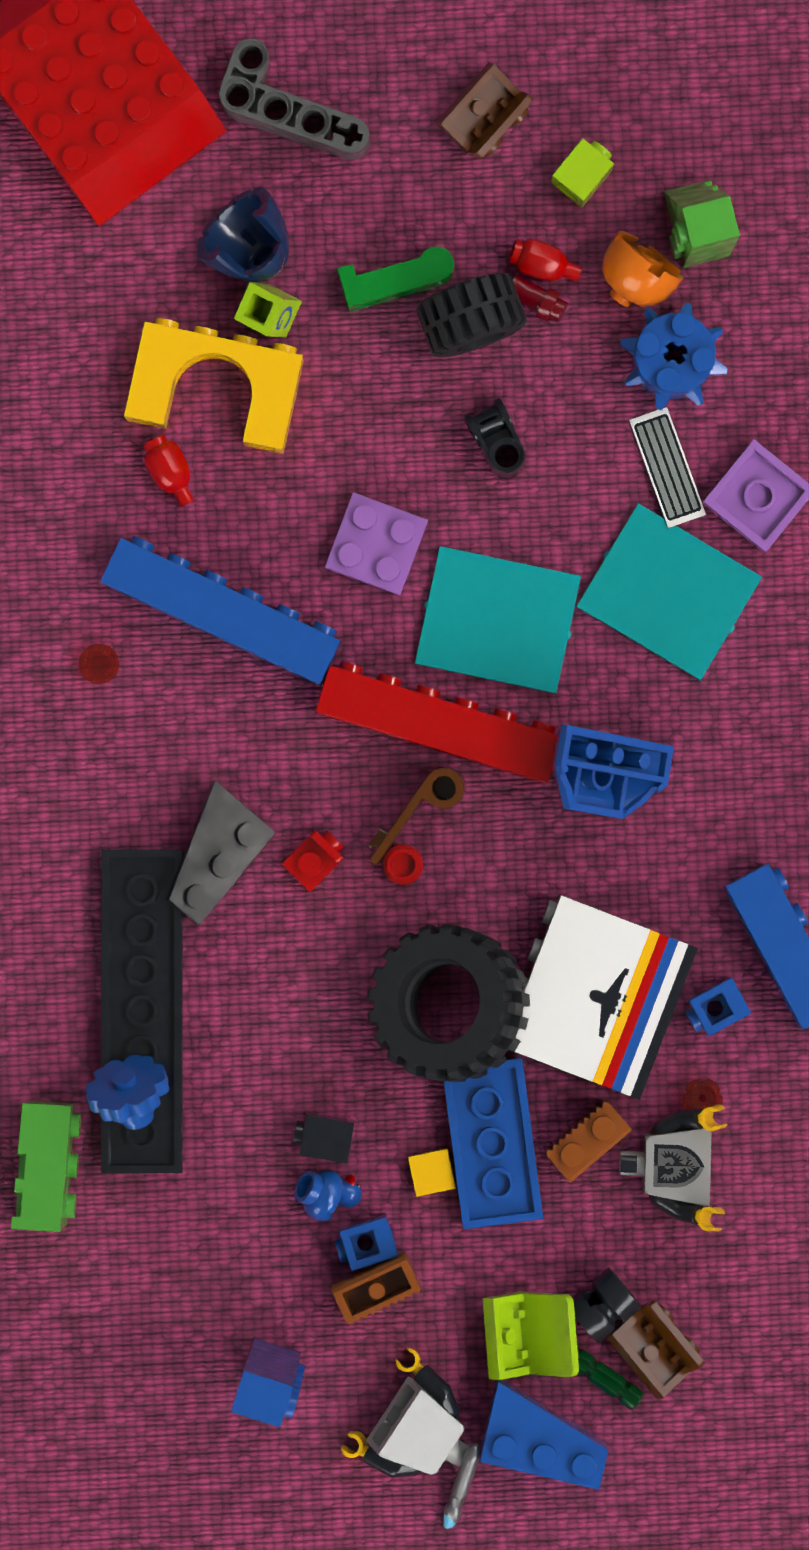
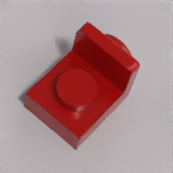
M314 830L282 865L311 892L344 859L339 853L344 846L328 830L322 835L317 830Z

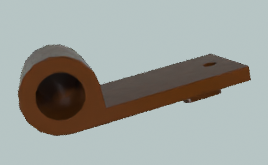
M443 767L432 771L420 785L390 831L388 832L381 827L368 847L371 849L374 846L377 850L370 861L375 865L381 862L423 799L438 808H450L457 805L466 793L464 776L458 770L451 767Z

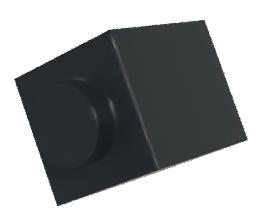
M307 1113L305 1122L297 1120L293 1144L301 1146L299 1154L301 1156L348 1163L355 1121Z

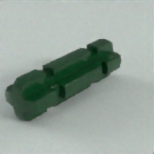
M584 1349L578 1351V1373L580 1375L586 1374L588 1376L587 1380L613 1398L617 1396L619 1398L618 1401L629 1410L637 1407L644 1395L642 1390L632 1383L629 1385L625 1383V1378L601 1361L595 1362L594 1356Z

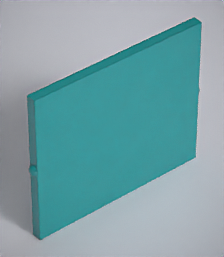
M638 503L611 550L605 552V560L578 603L577 608L701 681L726 637L734 631L735 622L762 579V576L678 526L668 528L664 518Z
M440 546L429 599L424 604L426 614L415 664L556 694L567 641L572 636L570 626L581 576Z

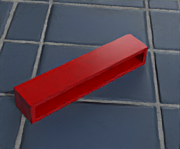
M340 661L339 668L330 665L316 709L317 714L545 784L549 782L557 735L554 734L555 726L533 720L531 727L516 722L518 715L494 708L493 715L477 711L479 703L456 696L454 703L439 699L440 691L429 687L417 685L416 691L400 687L402 680L390 675L379 673L376 680L363 676V668L354 664Z

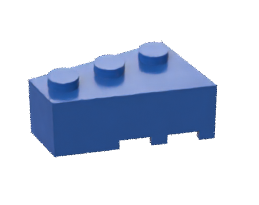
M504 1379L496 1380L480 1448V1462L599 1490L608 1455L606 1442L566 1417L544 1406L535 1398L518 1390Z

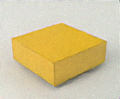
M447 1148L408 1156L416 1197L456 1189Z

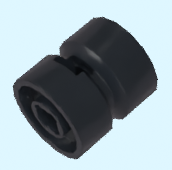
M610 1267L592 1281V1289L590 1291L582 1289L572 1297L576 1319L597 1343H600L615 1330V1322L617 1320L625 1322L642 1308Z

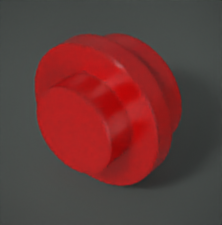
M397 845L386 853L383 860V870L387 878L399 885H407L417 880L421 875L423 860L420 853L412 846Z

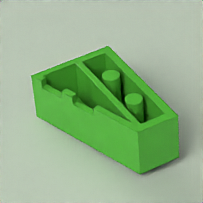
M711 180L663 191L673 227L672 235L669 236L671 252L674 259L681 258L683 268L730 257L740 237L730 195L722 189L718 190V186L716 184L712 185Z
M25 1101L22 1103L18 1155H20L18 1178H15L14 1192L17 1193L16 1217L12 1216L11 1229L60 1232L68 1224V1218H75L76 1194H70V1178H77L79 1154L72 1153L73 1137H80L81 1113H74L75 1103Z

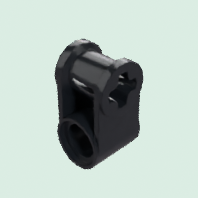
M500 398L495 399L492 406L474 415L470 413L463 415L476 445L480 447L494 475L502 479H510L520 474L524 467L525 452ZM504 449L514 451L518 456V461L512 467L500 466L495 460V456L499 451Z

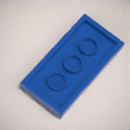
M522 1057L506 1059L507 1061L498 1069L490 1067L487 1069L488 1075L478 1079L467 1078L465 1082L456 1083L444 1081L463 1230L543 1219Z

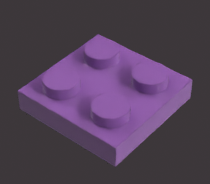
M754 439L703 501V504L763 553H766L809 500V483Z
M353 492L325 569L401 596L428 520Z

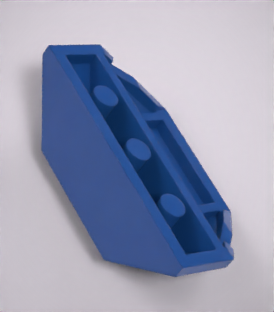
M559 725L552 766L563 808L624 819L643 805L655 792L659 793L668 786L674 746L571 725Z

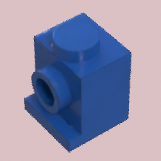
M727 977L688 999L687 1001L691 1008L685 1011L696 1033L703 1029L707 1036H711L751 1014L732 977ZM713 1000L719 1001L722 1006L721 1012L715 1016L710 1015L707 1011L708 1003Z
M387 1214L341 1228L339 1231L341 1238L335 1240L341 1263L349 1261L351 1271L398 1256L397 1246ZM369 1235L373 1239V1245L369 1249L360 1248L357 1243L360 1236Z

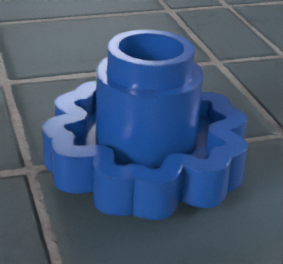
M131 1055L124 1062L119 1060L108 1062L104 1067L95 1071L94 1076L96 1080L88 1083L85 1087L87 1092L86 1099L92 1112L100 1113L103 1121L119 1122L125 1128L131 1130L141 1129L151 1123L154 1118L153 1112L155 1108L161 1104L159 1097L169 1091L168 1077L164 1066L155 1064L151 1056L141 1057L140 1055Z

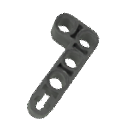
M251 38L242 40L237 44L219 92L223 111L228 117L346 160H357L366 154L369 149L370 138L368 127L364 121L352 115L265 85L271 65L266 46L261 41ZM248 53H257L263 58L260 66L254 69H247L242 66L241 60ZM236 90H243L249 95V99L243 106L235 107L227 101L230 93ZM275 103L282 104L286 107L287 113L280 120H271L265 115L267 107ZM310 117H319L324 121L325 126L319 133L311 134L303 129L305 120ZM332 123H336L338 134L333 133V141H330ZM352 131L358 132L359 141H354L351 146H346L345 137L342 135L349 136Z

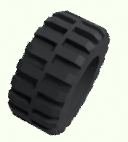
M443 924L441 927L428 925L420 927L418 934L408 932L400 937L399 942L401 946L398 948L390 946L382 955L387 960L384 967L375 966L371 976L378 979L375 990L368 989L367 1001L374 1003V1011L367 1013L369 1025L376 1026L379 1031L374 1035L379 1047L387 1048V1057L394 1064L404 1066L405 1071L437 1081L465 1082L467 1078L478 1079L488 1075L487 1069L490 1067L498 1069L507 1061L504 1054L508 1050L515 1052L521 1041L515 1037L519 1028L526 1030L529 1018L522 1017L523 1007L530 1006V995L522 990V985H525L527 981L523 971L516 969L514 966L517 960L510 951L502 949L501 943L492 937L457 925ZM445 966H459L469 971L477 983L480 995L479 1011L473 1025L460 1038L451 1042L437 1041L427 1035L420 1023L418 1016L419 994L424 983L434 972Z

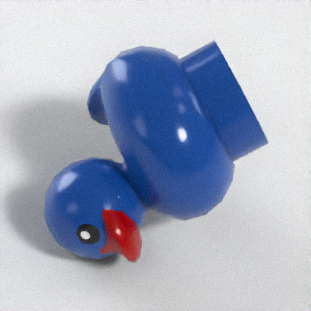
M322 1170L318 1173L307 1171L299 1178L294 1195L297 1201L303 1203L306 1214L312 1219L327 1221L333 1217L332 1213L336 1210L338 1204L345 1208L355 1207L361 1201L362 1190L360 1185L355 1182L354 1175H348L342 1180L341 1176L334 1170Z

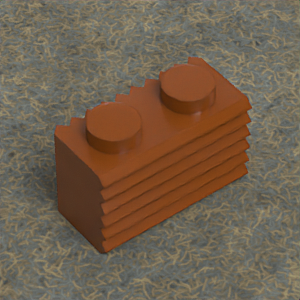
M600 1099V1105L594 1104V1110H588V1115H582V1120H576V1126L570 1125L569 1131H564L563 1136L557 1137V1141H551V1147L545 1146V1153L571 1183L631 1132L632 1129L606 1099Z
M406 1251L399 1253L397 1257L382 1261L333 1284L331 1290L346 1323L352 1325L354 1320L360 1322L361 1316L367 1318L369 1313L374 1315L376 1310L382 1311L383 1306L389 1308L391 1303L397 1304L398 1299L404 1301L406 1296L412 1297L413 1292L419 1294L421 1283Z

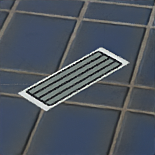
M665 407L662 411L656 410L629 420L668 528L706 515L668 408Z

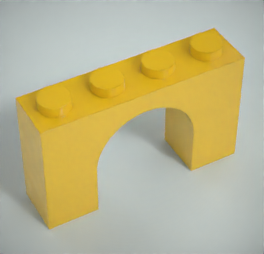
M156 318L155 324L144 322L124 414L127 421L167 429L175 388L181 375L197 362L207 359H221L239 367L251 383L252 399L243 437L244 446L284 454L304 362L303 355L296 354V347L281 343H273L272 349L257 346V339L244 335H234L233 340L218 337L217 330L201 326H195L194 332L178 329V322L164 318Z

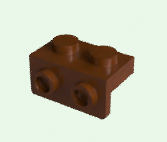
M487 63L435 123L467 155L482 159L498 149L502 142L501 136L510 126H516L526 117L528 113L527 107L533 101V98L528 93L521 92L494 64Z
M651 1301L641 1305L642 1308L625 1322L620 1323L606 1338L654 1397L659 1400L664 1398L690 1372L701 1368L705 1361L699 1355L697 1345L689 1337L684 1336L675 1326L671 1313L664 1306Z

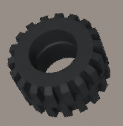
M507 273L487 274L455 284L426 298L416 309L429 348L435 357H451L485 347L516 333L527 323V318L511 274Z

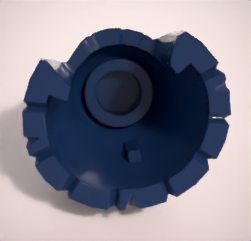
M255 187L253 191L249 189L236 196V201L232 199L229 205L222 207L216 213L217 218H212L202 232L203 237H200L197 243V255L205 264L228 276L256 283L268 281L277 276L285 266L289 254V238L283 216L271 194L262 187Z

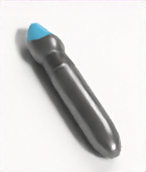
M472 1444L466 1450L450 1493L449 1502L444 1506L443 1526L446 1529L452 1528L461 1518L462 1505L479 1463L480 1447L477 1444Z

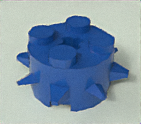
M685 303L678 314L669 313L663 316H659L649 307L646 308L644 314L647 326L643 328L640 336L623 338L620 342V346L633 355L632 365L634 370L624 381L626 386L642 384L648 392L654 393L657 410L662 411L671 398L680 399L686 396L698 406L702 405L704 402L701 386L704 385L708 376L727 374L728 368L715 359L716 347L714 342L723 333L722 328L707 329L701 321L693 317L692 304ZM672 348L674 351H681L683 354L680 359L682 364L677 365L674 360L667 362L664 358L667 356V349Z

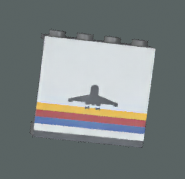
M560 895L557 903L549 901L541 922L548 925L543 940L535 938L527 961L534 964L529 977L526 978L527 983L522 985L523 992L530 995V1006L523 1007L522 1017L529 1018L526 1030L520 1028L515 1038L521 1042L515 1052L640 1100L698 948Z

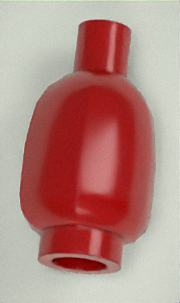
M529 238L523 242L516 239L508 257V262L515 264L518 272L543 281L551 282L564 277L578 282L582 272V266L568 262L566 255L559 248L537 239Z
M164 434L143 445L146 451L144 463L156 485L162 491L173 494L180 508L193 502L194 498L187 487L190 481V470L179 446L173 441H167Z

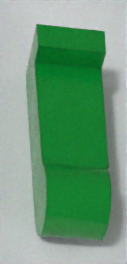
M439 246L431 247L425 250L420 258L356 275L353 264L337 268L349 313L446 284L452 278L454 272V259L451 253Z

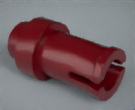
M517 274L513 282L521 304L537 312L536 317L545 322H548L549 319L559 322L568 306V303L561 299L562 294L552 288L547 291Z

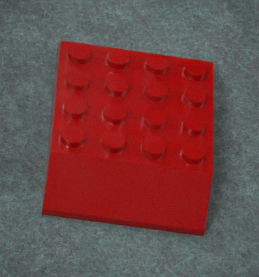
M133 0L0 1V96L99 227L227 132L199 87Z

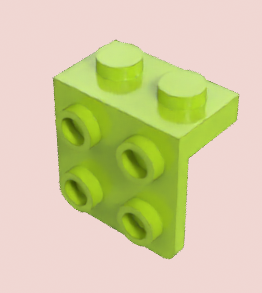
M514 1292L483 1298L489 1379L503 1380L529 1374L557 1377H573L578 1374L579 1363L574 1301L569 1294Z

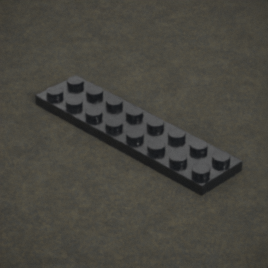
M183 849L102 850L101 1067H104L112 1060L124 1062L131 1055L151 1056L155 1064L164 1066L168 1077L169 1091L159 1097L161 1104L155 1108L153 1120L141 1129H127L122 1123L103 1121L101 1118V1173H183V914L166 900L182 859Z

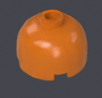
M618 231L604 254L602 264L604 279L612 287L609 295L625 307H629L631 303L642 307L656 306L667 300L684 279V276L679 275L681 273L680 269L651 245L648 248L642 245L636 246L638 237L625 231Z

